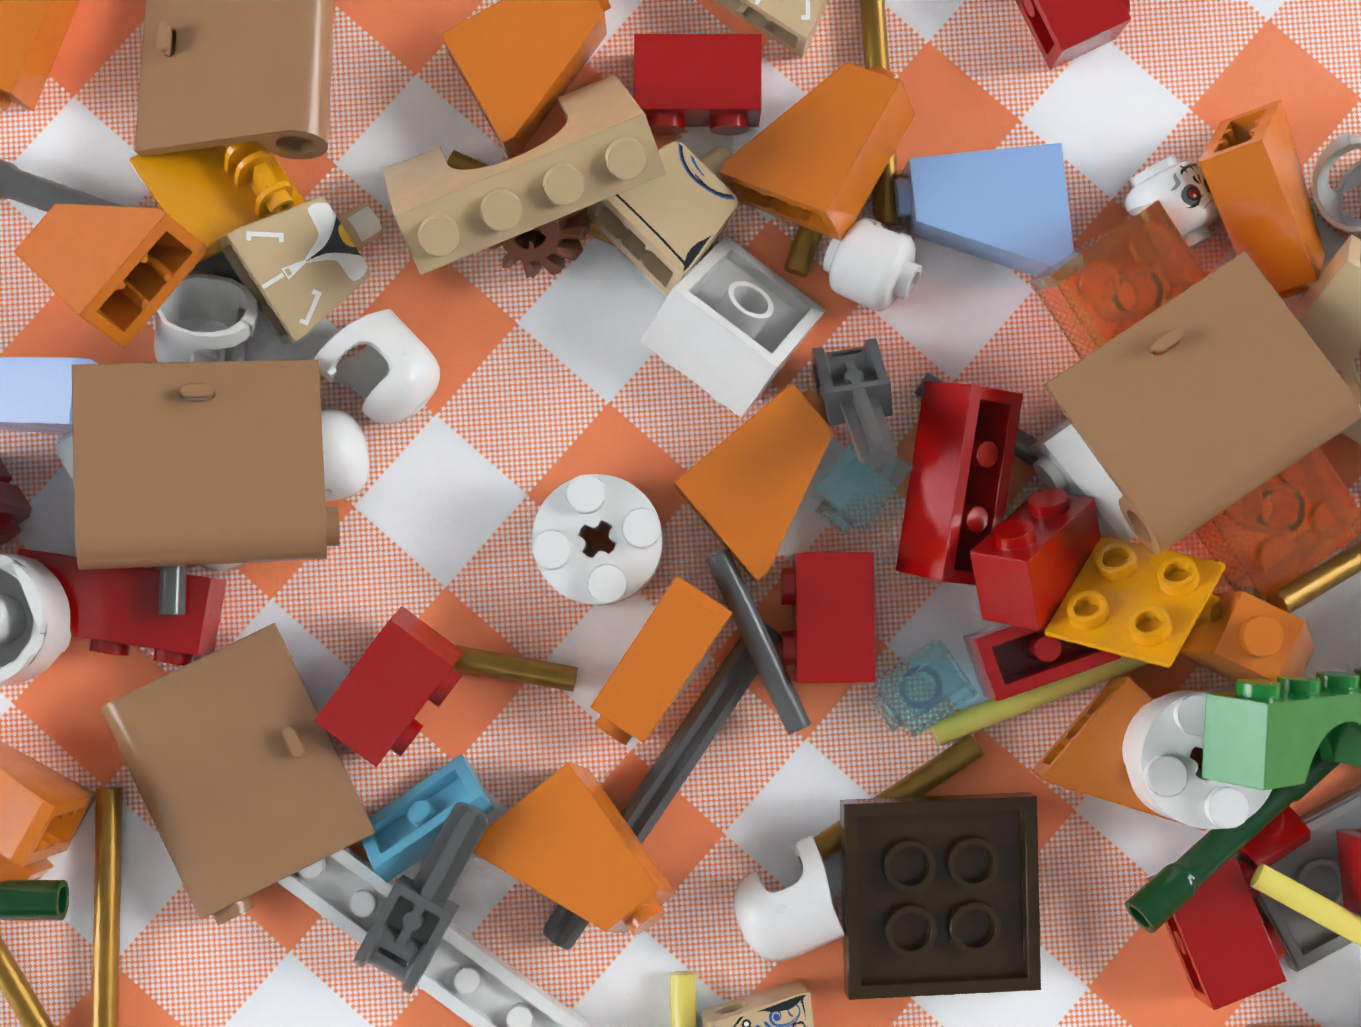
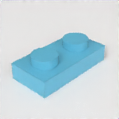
M462 754L369 817L376 833L361 841L373 870L386 883L427 856L456 803L464 802L474 805L485 814L494 809L474 767Z

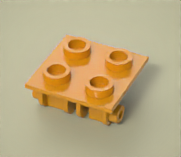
M258 141L143 157L136 155L129 158V162L159 207L210 249L199 262L222 252L215 241L233 230L305 203L274 155L266 150Z
M1101 536L1045 629V635L1170 668L1193 626H1201L1205 621L1214 623L1219 618L1222 599L1220 596L1212 595V591L1226 568L1225 563L1168 550L1155 554L1145 545Z

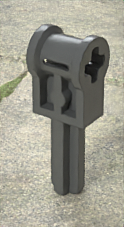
M876 338L865 340L863 347L826 352L823 347L813 348L811 354L817 395L824 402L825 415L829 426L846 423L859 463L870 464L872 471L884 470L885 462L896 458L897 447L885 418L893 416L891 382L884 367Z
M458 802L453 806L414 880L403 874L394 884L377 918L359 947L353 960L354 964L363 967L369 963L401 981L402 990L410 995L412 994L460 905L448 898L489 825V817L481 809L464 802Z

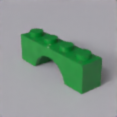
M1361 667L1354 668V673L1317 671L1316 677L1278 675L1277 682L1261 679L1236 680V690L1206 693L1202 778L1263 791L1305 784L1311 762L1318 747L1322 760L1361 767Z

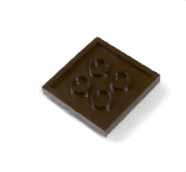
M1031 792L840 800L842 919L845 935L843 936L844 993L849 1000L1041 990L1036 795Z

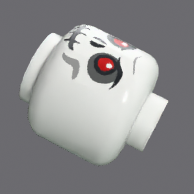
M1173 155L1155 163L1129 180L1134 189L1125 197V208L1144 243L1149 248L1163 249L1172 245L1176 254L1179 255L1212 237L1207 225L1217 219L1219 211L1202 169L1196 162L1183 161L1179 163L1176 156Z
M863 218L856 221L841 241L832 238L823 261V270L829 273V285L834 292L877 312L889 308L897 298L907 301L911 297L919 282L922 266L914 263L916 245L911 237L871 218Z

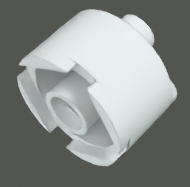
M587 474L577 476L565 482L545 499L534 520L532 554L539 571L556 591L569 599L583 604L596 606L611 605L636 595L650 582L658 569L662 556V529L655 508L645 494L637 487L615 476ZM603 525L611 527L608 537L615 544L614 550L610 554L598 551L593 558L586 556L585 553L589 545L582 538L588 528L592 531H598Z
M0 553V686L28 681L44 672L60 654L65 652L71 640L70 607L67 595L59 580L38 560L7 553Z
M1197 690L1176 691L1145 704L1128 725L1122 745L1123 762L1126 765L1131 786L1143 804L1157 814L1200 829L1236 828L1261 808L1272 789L1263 791L1202 778V769L1198 768V763L1190 758L1194 747L1202 748L1203 753L1206 693L1215 692Z

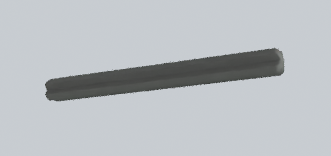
M764 623L776 647L780 641V634ZM742 636L736 642L620 813L641 844H643L758 674V670ZM558 905L546 922L543 934L557 946L569 950L574 946L589 922L565 907Z

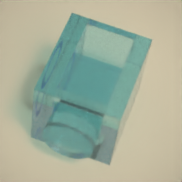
M851 440L810 496L820 503L815 512L828 524L846 534L850 527L861 533L867 530L912 470V467L896 456L895 459L885 462L884 470L872 471L870 464L859 463Z
M933 639L875 678V682L871 683L879 695L870 701L891 732L901 727L906 735L915 738L977 696L978 692L944 642Z

